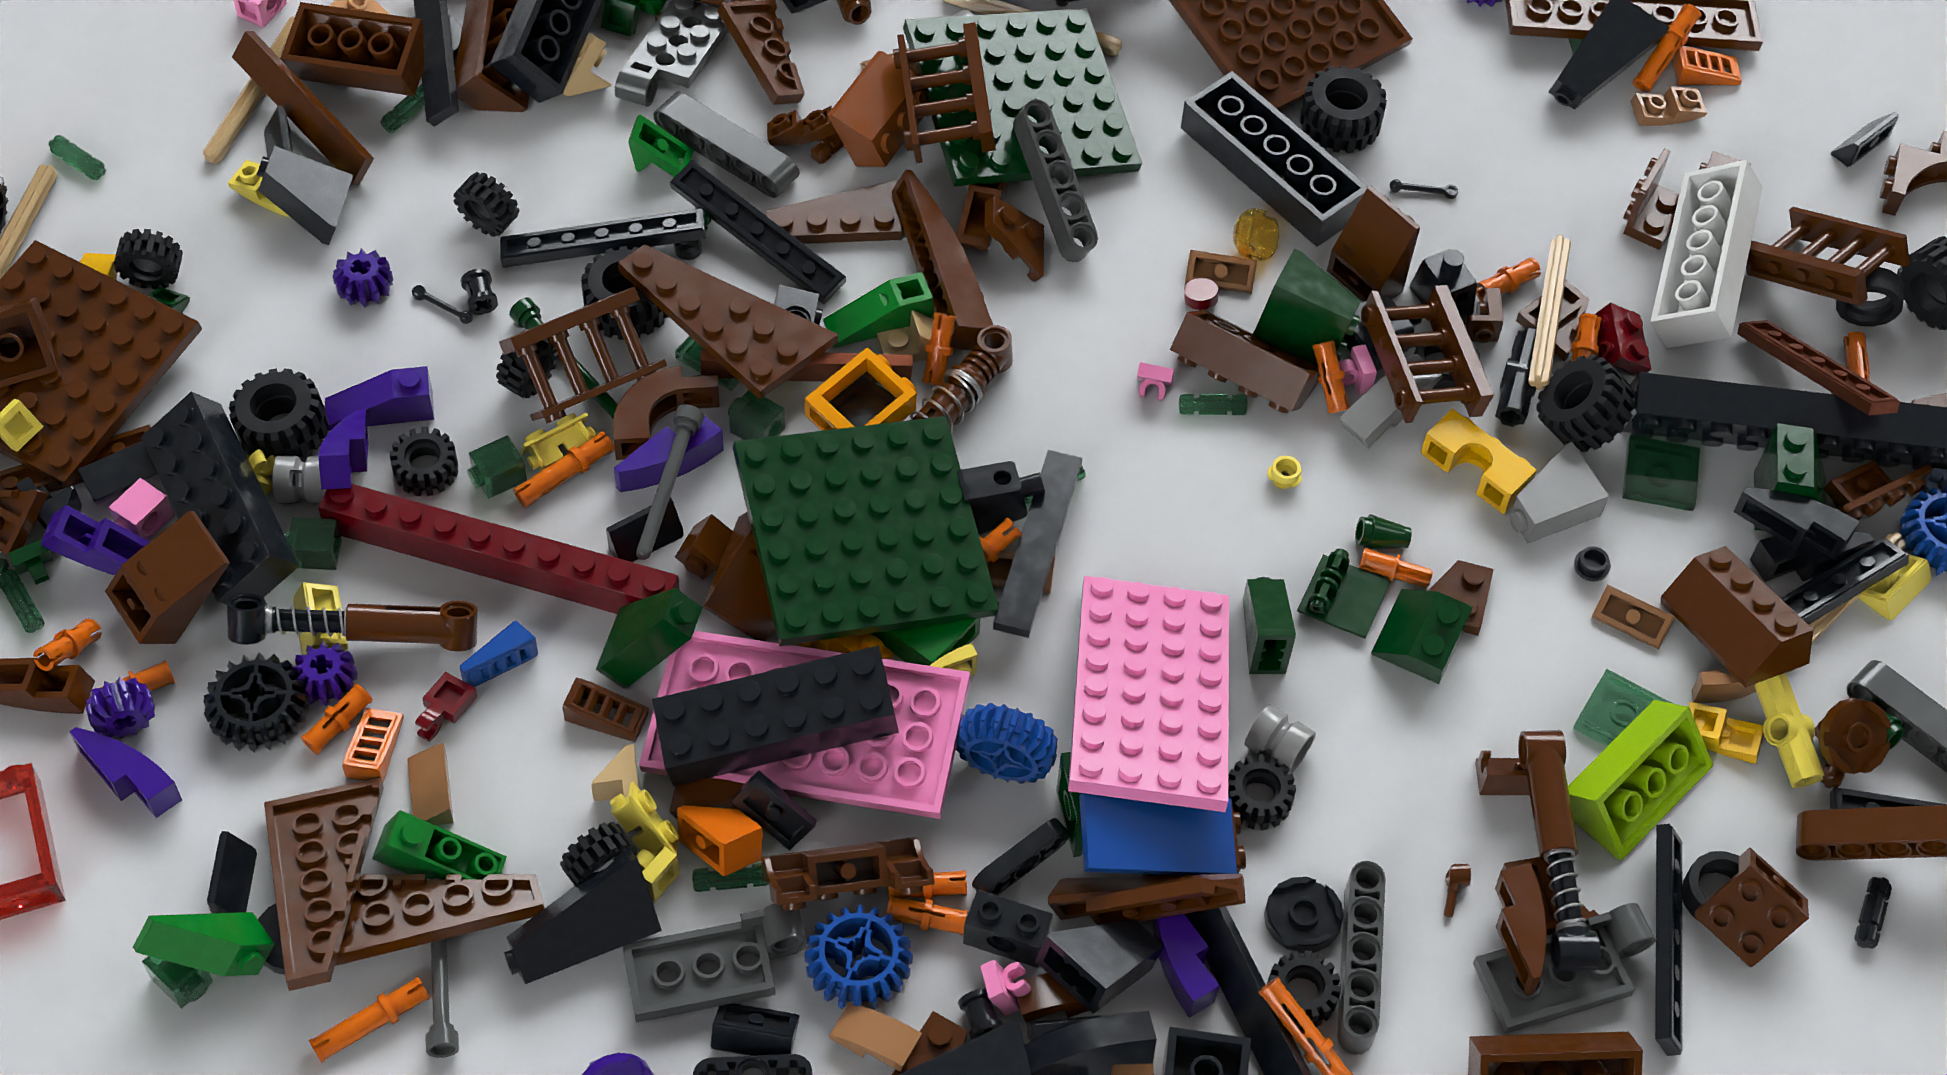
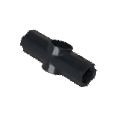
M1532 328L1517 332L1511 351V358L1507 360L1500 384L1502 391L1495 417L1503 425L1510 427L1525 423L1531 404V397H1534L1537 389L1535 386H1530L1528 382L1536 330Z

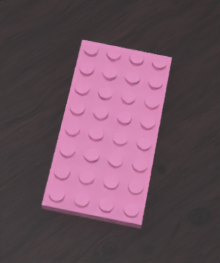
M1084 576L1081 596L1068 791L1226 812L1228 804L1229 595L1186 590L1178 587L1149 585L1141 582L1113 580L1105 577Z
M694 631L692 638L668 656L657 698L844 653L793 645L779 646L778 643ZM882 659L899 733L710 778L745 784L759 770L788 795L941 819L957 746L959 725L964 714L971 682L970 672ZM653 711L639 767L641 772L668 776L664 766L655 712Z

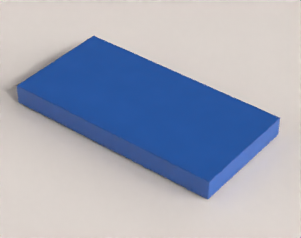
M1085 793L1079 795L1084 872L1154 875L1237 874L1231 798H1228L1226 812Z

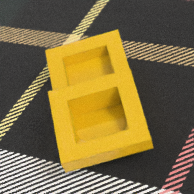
M1689 702L1688 707L1691 710L1706 749L1741 761L1757 763L1764 737V725L1727 718V709Z

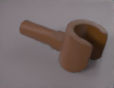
M1453 864L1446 873L1445 880L1448 886V894L1443 914L1445 917H1453L1458 886H1470L1471 867L1469 864Z

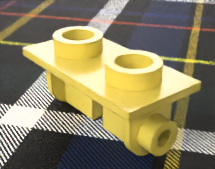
M587 412L578 417L575 413L563 417L556 422L558 427L546 433L544 429L531 433L525 438L526 443L523 444L520 451L521 456L530 452L531 456L527 457L530 467L533 470L537 468L543 470L563 458V454L558 446L563 444L565 449L569 450L573 446L579 447L596 436V433L591 426L586 428L584 426L588 417Z
M634 781L631 782L626 798L623 794H619L610 801L609 804L612 806L611 813L627 833L640 825L643 830L632 836V840L640 850L646 849L656 857L666 847L677 855L679 834L669 820H662L656 812V803L649 792L645 789L640 791Z

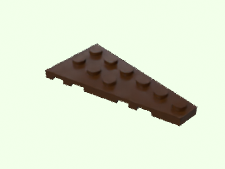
M643 245L618 262L619 272L702 348L709 352L759 400L838 343L837 333L647 245Z
M381 777L264 802L285 978L289 991L331 982L384 788Z
M363 874L359 877L335 966L534 917L544 909L536 874H488L484 879H463L462 874H447L446 879H426L425 874Z

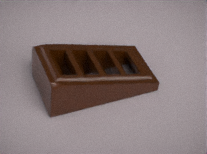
M578 677L575 678L563 704L565 721L632 742H636L649 713V707ZM583 699L587 700L584 708L580 707ZM597 703L602 705L598 714L593 712ZM612 708L617 709L613 721L607 719ZM626 713H630L633 715L628 726L621 725Z

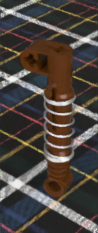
M990 325L983 328L977 336L976 346L963 359L961 364L952 366L944 373L945 383L941 386L935 385L933 387L931 398L922 399L923 407L918 412L913 411L910 415L911 419L917 420L946 416L952 435L953 426L960 425L963 422L964 413L974 410L975 405L982 400L987 384L991 382L996 374L1005 372L1011 367L1013 351L1012 335L1009 330L999 325Z

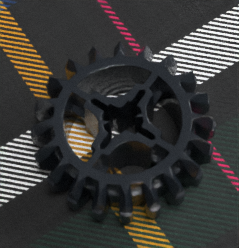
M259 652L255 660L249 661V658L243 654L242 663L235 665L228 661V671L216 670L215 677L217 681L208 682L207 690L209 694L204 695L203 700L205 705L204 715L207 722L210 723L209 726L212 733L216 736L219 735L225 745L233 743L234 748L240 751L248 744L249 749L255 753L258 746L264 744L271 751L273 741L278 740L285 744L287 739L285 734L287 732L297 734V723L306 722L307 716L305 711L310 706L309 698L305 695L307 684H304L302 680H296L300 673L297 672V669L291 670L293 666L288 660L280 663L279 658L273 654L265 661L264 656ZM265 684L275 685L284 691H278L277 687H267ZM229 714H236L237 717L247 718L248 721L238 720Z

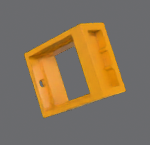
M867 347L805 398V416L821 431L855 427L829 402L866 371L897 399L864 426L903 421L916 410L917 391L909 379L906 377L901 378L892 370L890 363L885 357L880 354H874Z

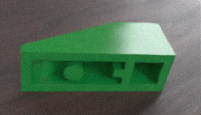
M253 912L149 915L133 945V949L139 954L225 977L258 975L275 943Z

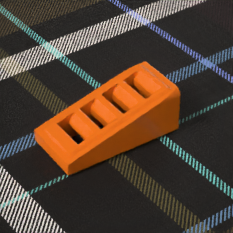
M1680 46L1674 54L1672 63L1677 85H1740L1742 82L1736 57ZM1724 67H1729L1730 73L1725 72Z
M365 708L342 764L346 778L365 781L381 777L384 783L404 719L402 713ZM374 720L387 722L390 725L389 727L371 725ZM372 732L378 734H385V737H371L368 736V733ZM364 745L380 746V749L365 748ZM361 755L376 757L374 761L360 759Z

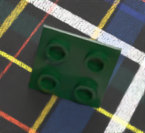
M1338 548L1331 552L1329 556L1323 554L1297 612L1366 639L1391 581L1349 565V553L1344 549Z

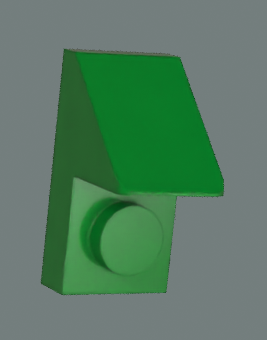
M641 114L636 117L628 140L636 171L639 173L650 163H653L675 177L691 161L694 150Z

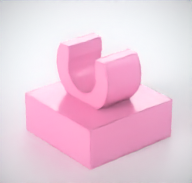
M1366 344L1352 347L1350 358L1339 362L1340 369L1345 372V378H1343L1344 386L1354 383L1358 395L1365 394L1374 385L1377 370Z
M1140 362L1137 372V379L1143 380L1139 386L1140 397L1145 396V390L1148 386L1155 385L1159 389L1157 399L1162 401L1166 394L1164 385L1172 386L1174 369Z
M995 959L981 965L989 999L1005 1016L1020 1010L1017 997L1027 995L1031 991V987L1024 979L1016 983L1014 982L1019 976L1026 974L1025 968L1019 962H1013L1003 969Z

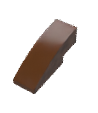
M1009 182L969 184L956 234L963 247L988 251L993 237L984 228L985 202L993 196L1004 201Z
M38 658L0 659L1 705L44 712L83 714L86 700L91 694L95 680L80 665H56L53 669L45 671L36 665L34 660Z
M1529 862L1501 870L1495 886L1503 906L1496 923V929L1527 996L1535 993L1542 974L1546 949L1544 904L1538 881Z

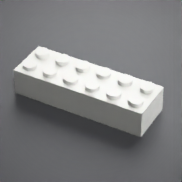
M1748 160L1684 173L1650 321L1666 348L1732 337L1762 192V185Z

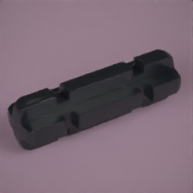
M1872 877L1868 882L1866 892L1870 894L1865 895L1858 921L1861 924L1857 926L1854 936L1857 945L1861 948L1874 949L1879 942L1880 934L1877 932L1882 929L1888 903L1885 901L1889 900L1892 890L1889 880L1884 877Z

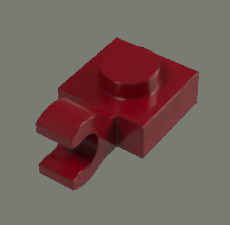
M445 671L422 698L423 706L427 709L415 721V724L421 727L417 735L430 742L438 734L444 719L455 724L477 698L476 688Z

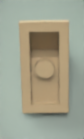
M589 33L563 91L564 95L569 97L612 85L590 72L593 66L597 68L606 55V50L603 49L606 42Z
M912 310L910 326L877 333V344L880 353L913 355V362L927 360L928 352L925 351L926 343H930L934 319Z
M634 744L626 745L592 781L591 788L594 801L612 800L619 794H623L626 798L630 783L633 781L639 788ZM639 825L638 827L634 828V829L631 830L630 832L640 831V830H643V829H642V828L640 827V825Z

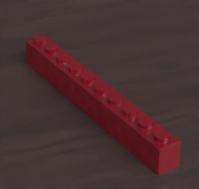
M352 484V488L327 489L318 506L325 532L615 614L618 613L619 608L674 587L680 590L679 577L673 573Z

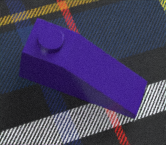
M428 367L389 370L326 397L325 410L329 419V426L326 427L327 431H331L344 418L358 409H366L367 427L435 420L433 390Z

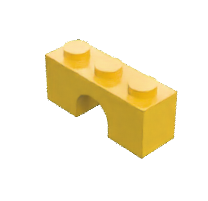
M1453 408L1426 433L1421 449L1422 455L1447 473L1462 463H1471L1481 468L1484 473L1482 474L1476 495L1502 514H1505L1513 507L1517 495L1533 480L1537 471L1526 459L1517 456L1497 438L1484 432L1470 418L1462 416Z

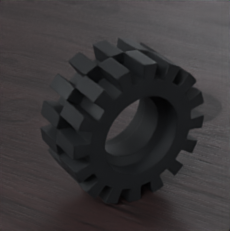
M478 172L472 174L453 195L455 198L453 200L454 204L459 206L457 208L458 212L465 215L464 220L466 222L470 220L473 223V228L476 230L481 228V233L487 235L489 232L492 237L500 236L517 218L519 208L516 207L518 205L517 201L511 199L513 194L510 191L506 192L504 190L505 185L503 183L497 184L496 178L490 176L488 179L487 174L483 172L481 174Z
M133 229L132 234L127 231L119 240L114 260V269L116 273L120 272L119 277L123 280L129 278L128 283L131 285H135L137 282L141 284L140 288L146 289L147 285H151L152 289L159 288V285L167 288L169 283L173 285L178 278L183 255L178 242L173 243V238L169 235L163 238V233L159 231L156 232V235L151 234V229H144L143 233L139 229Z
M546 338L536 342L538 347L536 353L549 380L552 376L550 371L555 369L557 365L554 361L559 356L556 353L554 344H550ZM516 351L505 355L502 353L500 359L503 361L497 365V370L499 371L496 374L497 382L522 398L528 399L531 395H536V388L522 356L518 357Z
M421 427L422 433L417 434L414 428L409 430L410 437H407L404 433L400 435V443L394 441L392 445L393 451H390V462L396 483L399 487L403 486V490L407 493H410L413 488L415 496H421L422 490H426L427 496H432V489L435 488L441 493L445 491L444 483L451 486L454 482L453 476L457 477L458 475L457 467L459 466L454 443L450 441L446 433L441 436L439 429L434 428L432 433H429L428 427ZM423 455H432L438 458L435 464L427 468L411 466V462L414 459Z
M1258 755L1257 762H1254L1252 756H1248L1245 758L1244 764L1238 761L1235 764L1234 770L1231 769L1229 772L1228 798L1232 800L1233 811H1239L1241 825L1244 820L1249 821V829L1254 830L1256 823H1260L1261 830H1268L1270 822L1273 827L1280 825L1281 819L1285 821L1289 811H1291L1296 793V785H1293L1295 778L1292 773L1287 775L1288 767L1285 764L1280 768L1276 767L1278 759L1273 757L1270 763L1265 762V755ZM1251 783L1265 784L1273 790L1274 798L1269 802L1254 801L1247 796L1245 788Z
M609 822L608 825L602 823L597 830L594 827L589 829L585 837L580 835L577 838L578 842L576 844L571 843L567 848L570 852L563 854V861L560 862V865L574 886H576L622 851L631 849L636 856L638 850L618 823Z
M1298 950L1293 951L1289 959L1286 955H1283L1279 959L1278 964L1275 963L1272 967L1267 984L1277 977L1281 979L1282 984L1287 990L1288 984L1296 978H1304L1314 983L1318 990V996L1313 1001L1302 1002L1297 999L1295 1000L1316 1027L1321 1026L1323 1019L1327 1022L1331 1017L1341 993V986H1338L1340 982L1339 973L1333 974L1335 966L1331 962L1326 966L1323 965L1324 956L1318 954L1316 960L1311 959L1312 951L1305 950L1303 957H1299ZM1283 1003V1007L1287 1010V1012L1290 1014L1295 1022H1298L1294 1015L1287 1008V1006Z

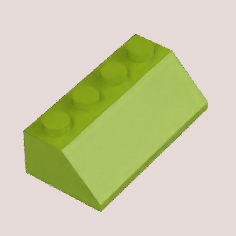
M1653 700L1568 785L1574 822L1616 859L1623 860L1714 766L1688 706Z

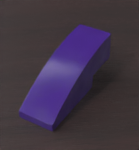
M358 409L344 418L328 433L321 444L318 454L321 490L352 488V472H367L369 439L366 409Z
M706 416L700 431L695 432L694 436H690L677 477L687 474L707 463L724 450L722 429ZM667 426L615 466L616 489L620 492H626L659 484L676 433Z
M65 505L52 514L40 545L85 566L116 575L124 562L150 542L107 518L97 522Z
M77 727L69 731L78 751L120 801L135 793L155 818H158L182 801L175 782L160 766L141 752L119 740L97 732Z
M1184 914L1152 919L1154 937L1164 945L1159 954L1164 975L1176 999L1190 1018L1215 1002L1220 986L1204 966L1209 946Z

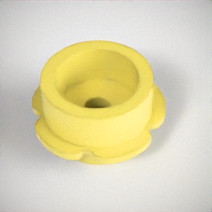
M1291 456L1276 458L1273 465L1268 468V478L1273 480V484L1278 488L1296 487L1302 481L1300 463Z

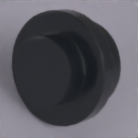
M1592 546L1581 550L1574 560L1576 573L1581 578L1591 582L1605 579L1611 568L1608 554L1599 547Z

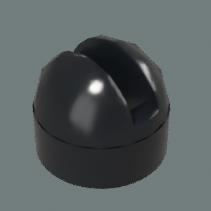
M701 240L674 244L676 255L683 260L696 259L702 252Z

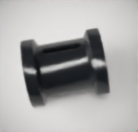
M481 268L466 272L461 277L460 282L462 288L468 294L469 312L482 315L495 310L498 306V299L491 290L492 277L490 272Z
M986 988L971 991L959 999L958 1005L960 1010L966 1012L971 1026L969 1031L971 1040L1004 1025L1002 1020L997 1019Z

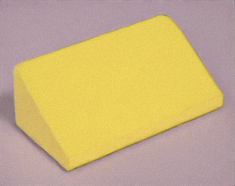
M1909 554V564L1866 589L1857 598L1884 618L1892 621L1930 583L1931 572L1928 560Z
M303 582L293 597L294 609L306 610V607L309 606L310 610H322L325 607L327 611H337L340 607L342 611L338 586ZM303 632L299 636L302 655H307V645L318 649L322 641L327 643L329 648L337 643L343 647L344 651L349 648L346 636L343 637L342 633H334L330 637L327 633L318 632L316 636H313L311 632Z

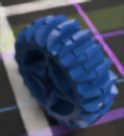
M1933 487L1927 493L1921 491L1915 499L1907 504L1905 512L1900 518L1899 526L1901 528L1899 532L1905 542L1906 547L1904 549L1913 551L1911 555L1928 560L1929 566L1935 568L1937 576L1943 571L1947 572V487L1942 489L1941 492Z
M988 703L987 706L980 704L976 705L975 708L967 709L965 715H963L959 725L956 751L960 753L959 757L962 760L968 761L969 767L978 768L981 774H989L994 779H1004L1007 783L1010 780L1017 781L1019 784H1024L1025 781L1034 783L1037 779H1044L1047 773L1050 772L1051 767L1054 766L1057 757L1058 738L1053 735L1054 730L1045 726V721L1033 718L1032 713L1021 712L1019 708H1008L1005 704L1001 707L993 703Z
M859 904L856 907V913H850L843 906L841 908V917H837L829 912L826 916L827 924L817 922L815 925L816 935H809L807 939V946L810 949H807L804 954L805 962L809 964L806 967V974L809 978H814L813 988L815 991L824 990V999L827 1002L837 996L838 1006L841 1009L849 1001L853 1002L854 1006H862V1002H868L869 1006L874 1010L877 1007L878 997L889 1003L892 999L891 990L900 993L903 989L902 980H908L910 977L908 965L913 962V953L908 951L911 948V941L909 937L903 936L904 927L902 924L892 925L893 916H891V913L879 918V909L876 906L870 913H864L863 906ZM855 935V936L852 937V938H848V939L845 938V937H848V936ZM872 938L880 941L887 948L891 957L883 955L882 950L875 948L872 945ZM864 948V956L862 955L861 960H856V955H861ZM826 957L835 960L836 965L845 969V977L838 975L829 966ZM853 958L856 960V963H855V966H854V967H853ZM867 976H874L873 978L867 980H861Z

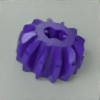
M361 248L359 254L355 255L347 251L346 259L337 260V269L333 270V281L336 285L337 294L340 295L341 299L346 298L350 306L359 301L365 308L367 302L374 301L379 304L380 296H389L390 286L393 285V274L390 271V265L386 257H380L376 250L366 254Z
M322 641L318 649L307 645V655H296V666L292 667L291 670L297 669L300 676L296 680H302L304 684H307L305 695L309 698L310 705L320 699L321 704L327 707L329 699L335 698L339 701L343 698L342 692H349L353 688V681L357 680L358 677L357 668L354 666V658L349 651L344 652L343 647L339 643L329 648L328 644Z
M119 677L116 682L112 683L104 681V686L92 689V696L86 700V712L94 732L108 737L117 735L120 740L130 733L137 735V730L149 727V720L155 717V706L151 692L146 684L139 683L136 678L123 681Z

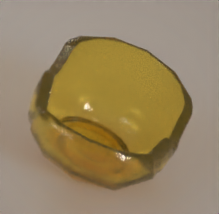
M1247 209L1237 219L1233 227V244L1242 257L1257 261H1267L1273 257L1278 245L1279 227L1277 219L1265 215L1268 213L1267 210Z

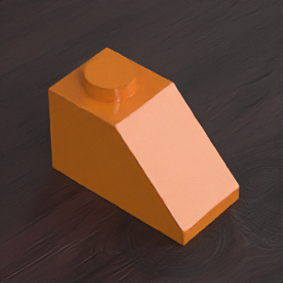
M686 805L677 808L678 841L725 877L761 860L762 827L739 809Z

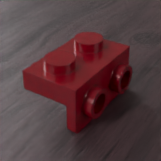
M1611 302L1595 313L1597 317L1602 319L1597 338V346L1599 347L1597 357L1606 359L1614 368L1620 367L1637 375L1639 372L1648 373L1652 370L1648 355L1649 349L1646 345L1643 322L1640 315Z

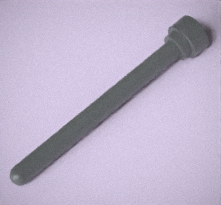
M683 404L679 405L673 418L676 435L636 550V555L641 560H646L651 555L690 436H694L695 432L701 429L705 415L695 406Z
M447 939L430 942L433 1025L430 1026L429 1032L425 1035L426 1053L437 1058L449 1057L459 1051V1034L454 1030V1026L450 1024Z

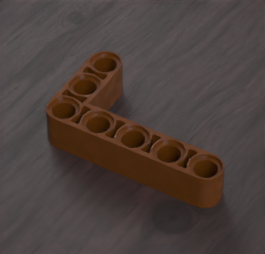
M1947 805L1804 811L1797 815L1796 854L1803 859L1813 861L1947 857Z

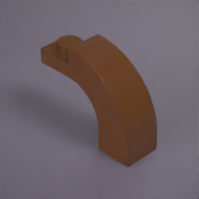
M677 366L653 372L632 385L621 398L614 414L613 440L616 460H624L651 439L656 423L667 414L676 411L679 405L687 404L699 409L720 407L718 375L682 377V367Z

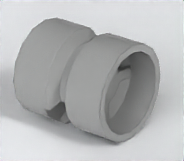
M277 456L273 467V494L277 503H298L301 498H305L308 503H320L327 489L321 490L318 456H309L305 462H302L299 456ZM299 473H302V476H301V486H302V487H298V486H299Z
M1269 704L1252 725L1244 745L1259 755L1266 756L1270 754L1271 758L1278 759L1277 766L1279 768L1285 764L1288 767L1287 773L1291 774L1309 751L1316 732L1299 721L1290 724L1286 713Z

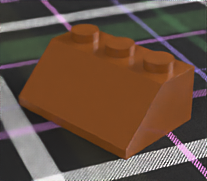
M878 51L827 115L855 166L886 167L904 144V131L910 130L902 68L896 69L894 58L883 51ZM910 70L911 77L918 76V74ZM922 89L913 91L915 105L927 103ZM924 117L917 118V124H919Z

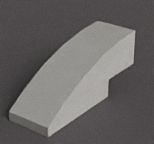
M1415 354L1406 361L1417 362L1425 360L1418 354ZM1442 374L1413 376L1418 390L1432 389L1443 377ZM1386 375L1339 418L1343 427L1368 449L1391 425L1396 427L1403 419L1401 411L1395 405L1394 394Z

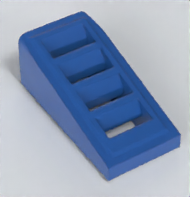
M517 620L513 621L460 665L462 681L472 687H476L528 662L538 655L536 638Z

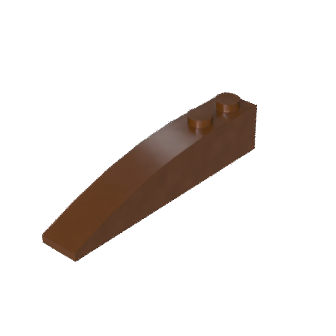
M905 169L891 192L918 273H923L933 297L932 316L934 313L956 316L950 347L953 349L972 350L977 344L979 332L983 328L993 325L984 301V295L980 290L967 255L949 222L913 171Z

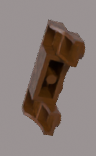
M915 837L761 857L763 881L769 884L771 901L776 905H782V910L786 911L806 908L807 901L838 898V893L853 891L854 895H868L876 893L877 887L890 886L895 890L900 889V894L909 895L924 892L923 886L935 884L933 869L928 865L924 857L919 839Z

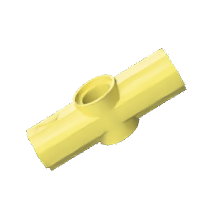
M1783 673L1755 684L1756 692L1766 716L1763 726L1764 737L1768 743L1777 746L1792 788L1814 785L1823 780L1824 772L1812 743L1815 733L1814 723L1809 716L1801 714L1787 674Z

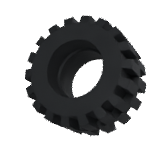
M1341 65L1337 69L1332 66L1326 68V72L1320 70L1315 73V78H1310L1305 89L1300 115V124L1303 125V132L1310 134L1309 137L1315 142L1320 143L1323 149L1331 148L1333 149L1332 152L1339 153L1340 150H1345L1346 153H1353L1354 149L1361 151L1366 148L1367 144L1371 145L1380 133L1387 103L1385 89H1381L1382 84L1378 79H1372V74L1368 72L1362 73L1360 68L1354 67L1349 69L1347 66Z
M1941 236L1909 255L1910 264L1907 267L1901 266L1897 271V275L1903 282V301H1906L1909 311L1913 312L1919 321H1925L1927 326L1946 330L1947 238Z
M627 246L619 247L620 250L613 251L612 248L605 250V255H596L593 258V263L586 265L585 274H582L581 278L584 306L635 287L619 272L618 262L639 249L638 247H634L633 250H627ZM635 287L640 300L629 304L631 311L628 313L638 337L641 338L640 334L645 333L648 336L654 333V327L660 328L664 324V318H668V316ZM609 313L598 317L601 323L598 324L600 331L604 330V336L611 338L613 335H616L618 340H624L615 318L611 319Z
M1590 355L1587 358L1580 356L1573 362L1570 360L1564 363L1561 369L1557 368L1552 373L1553 376L1550 378L1549 385L1544 386L1545 388L1538 395L1540 402L1536 404V411L1539 413V420L1564 445L1573 442L1577 450L1579 449L1581 452H1588L1591 447L1594 450L1599 449L1603 443L1613 441V437L1625 429V423L1630 422L1633 416L1630 412L1635 409V401L1633 400L1635 392L1631 388L1632 386L1606 359L1598 358L1596 355Z
M277 368L269 369L267 374L262 375L261 372L255 374V378L251 381L245 380L241 384L242 390H236L233 394L234 401H231L229 404L231 412L229 417L241 446L248 455L257 450H262L266 459L271 455H274L275 458L277 456H299V458L303 457L306 459L311 455L310 451L312 449L317 450L321 446L320 439H324L328 433L326 427L329 426V419L318 389L310 378L306 379L305 374L299 371L293 374L292 369L284 368L282 372H278ZM289 413L284 418L275 421H269L277 415Z

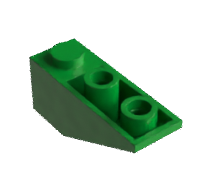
M919 272L886 281L825 317L823 323L826 329L838 334V343L833 346V348L876 338L877 333L910 326L912 310L932 318L933 297L923 273Z
M399 810L384 825L372 857L373 860L406 874H425L427 879L434 877L446 879L447 874H462L463 879H484L488 874H501L507 856L402 810Z

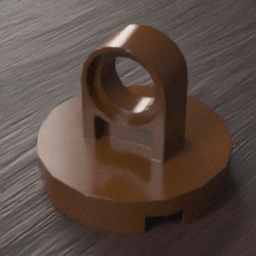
M1849 698L1839 701L1828 710L1826 716L1817 724L1815 736L1819 739L1820 751L1823 757L1834 769L1849 774L1868 773L1883 762L1890 749V743L1886 742V728L1891 729V725L1884 710L1874 702Z

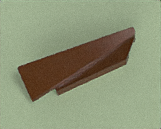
M1242 874L1064 878L1057 882L1048 896V905L1060 920L1090 916L1096 925L1134 919L1139 922L1246 903L1244 877Z

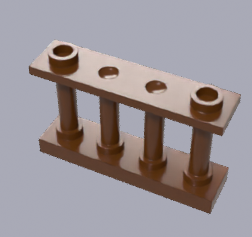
M976 22L963 24L964 38H958L959 42L907 50L904 34L897 35L899 48L893 49L896 69L902 68L910 126L909 131H904L907 151H914L916 163L923 162L922 145L973 137L974 140L980 139L982 152L996 150ZM961 55V58L968 57L969 64L962 65L963 69L911 77L910 63ZM965 82V85L972 84L973 92L966 93L967 96L915 105L914 90ZM963 110H969L970 113L976 112L977 119L971 120V124L923 132L918 131L917 118Z
M1792 207L1789 209L1792 229L1773 245L1751 240L1746 272L1747 275L1860 306L1868 299L1865 278L1884 262L1907 267L1910 264L1907 236ZM1799 240L1811 242L1799 253L1788 250ZM1827 247L1839 250L1828 260L1816 257ZM1856 254L1868 257L1856 268L1844 265Z
M1434 286L1425 304L1384 307L1379 292L1371 291L1365 306L1361 309V321L1368 329L1393 391L1395 405L1401 411L1405 423L1413 422L1422 404L1461 401L1465 405L1469 417L1483 416L1494 394L1448 286ZM1426 318L1434 332L1396 335L1390 321ZM1437 345L1445 359L1407 362L1402 348ZM1449 373L1457 386L1418 390L1413 376Z
M635 287L499 341L504 355L516 351L518 357L522 356L544 409L530 414L532 421L544 418L546 424L561 419L567 416L564 409L634 379L639 381L645 376L656 372V370L667 366L665 359L649 364L628 313L631 311L629 304L640 300ZM607 313L610 314L611 319H616L636 367V370L621 376L616 371L598 327V324H601L598 317ZM575 326H579L580 331H585L606 381L589 390L567 340V337L570 336L567 330ZM546 338L550 344H554L575 394L558 403L536 353V350H538L536 342Z

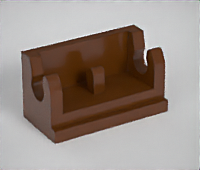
M1482 750L1479 757L1475 761L1479 795H1530L1526 770L1522 769L1519 758H1490V750Z

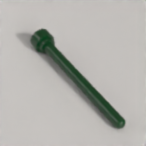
M531 298L520 299L510 309V318L521 328L531 329L543 324L540 308ZM576 359L588 390L600 385ZM606 391L593 397L614 419L618 403Z

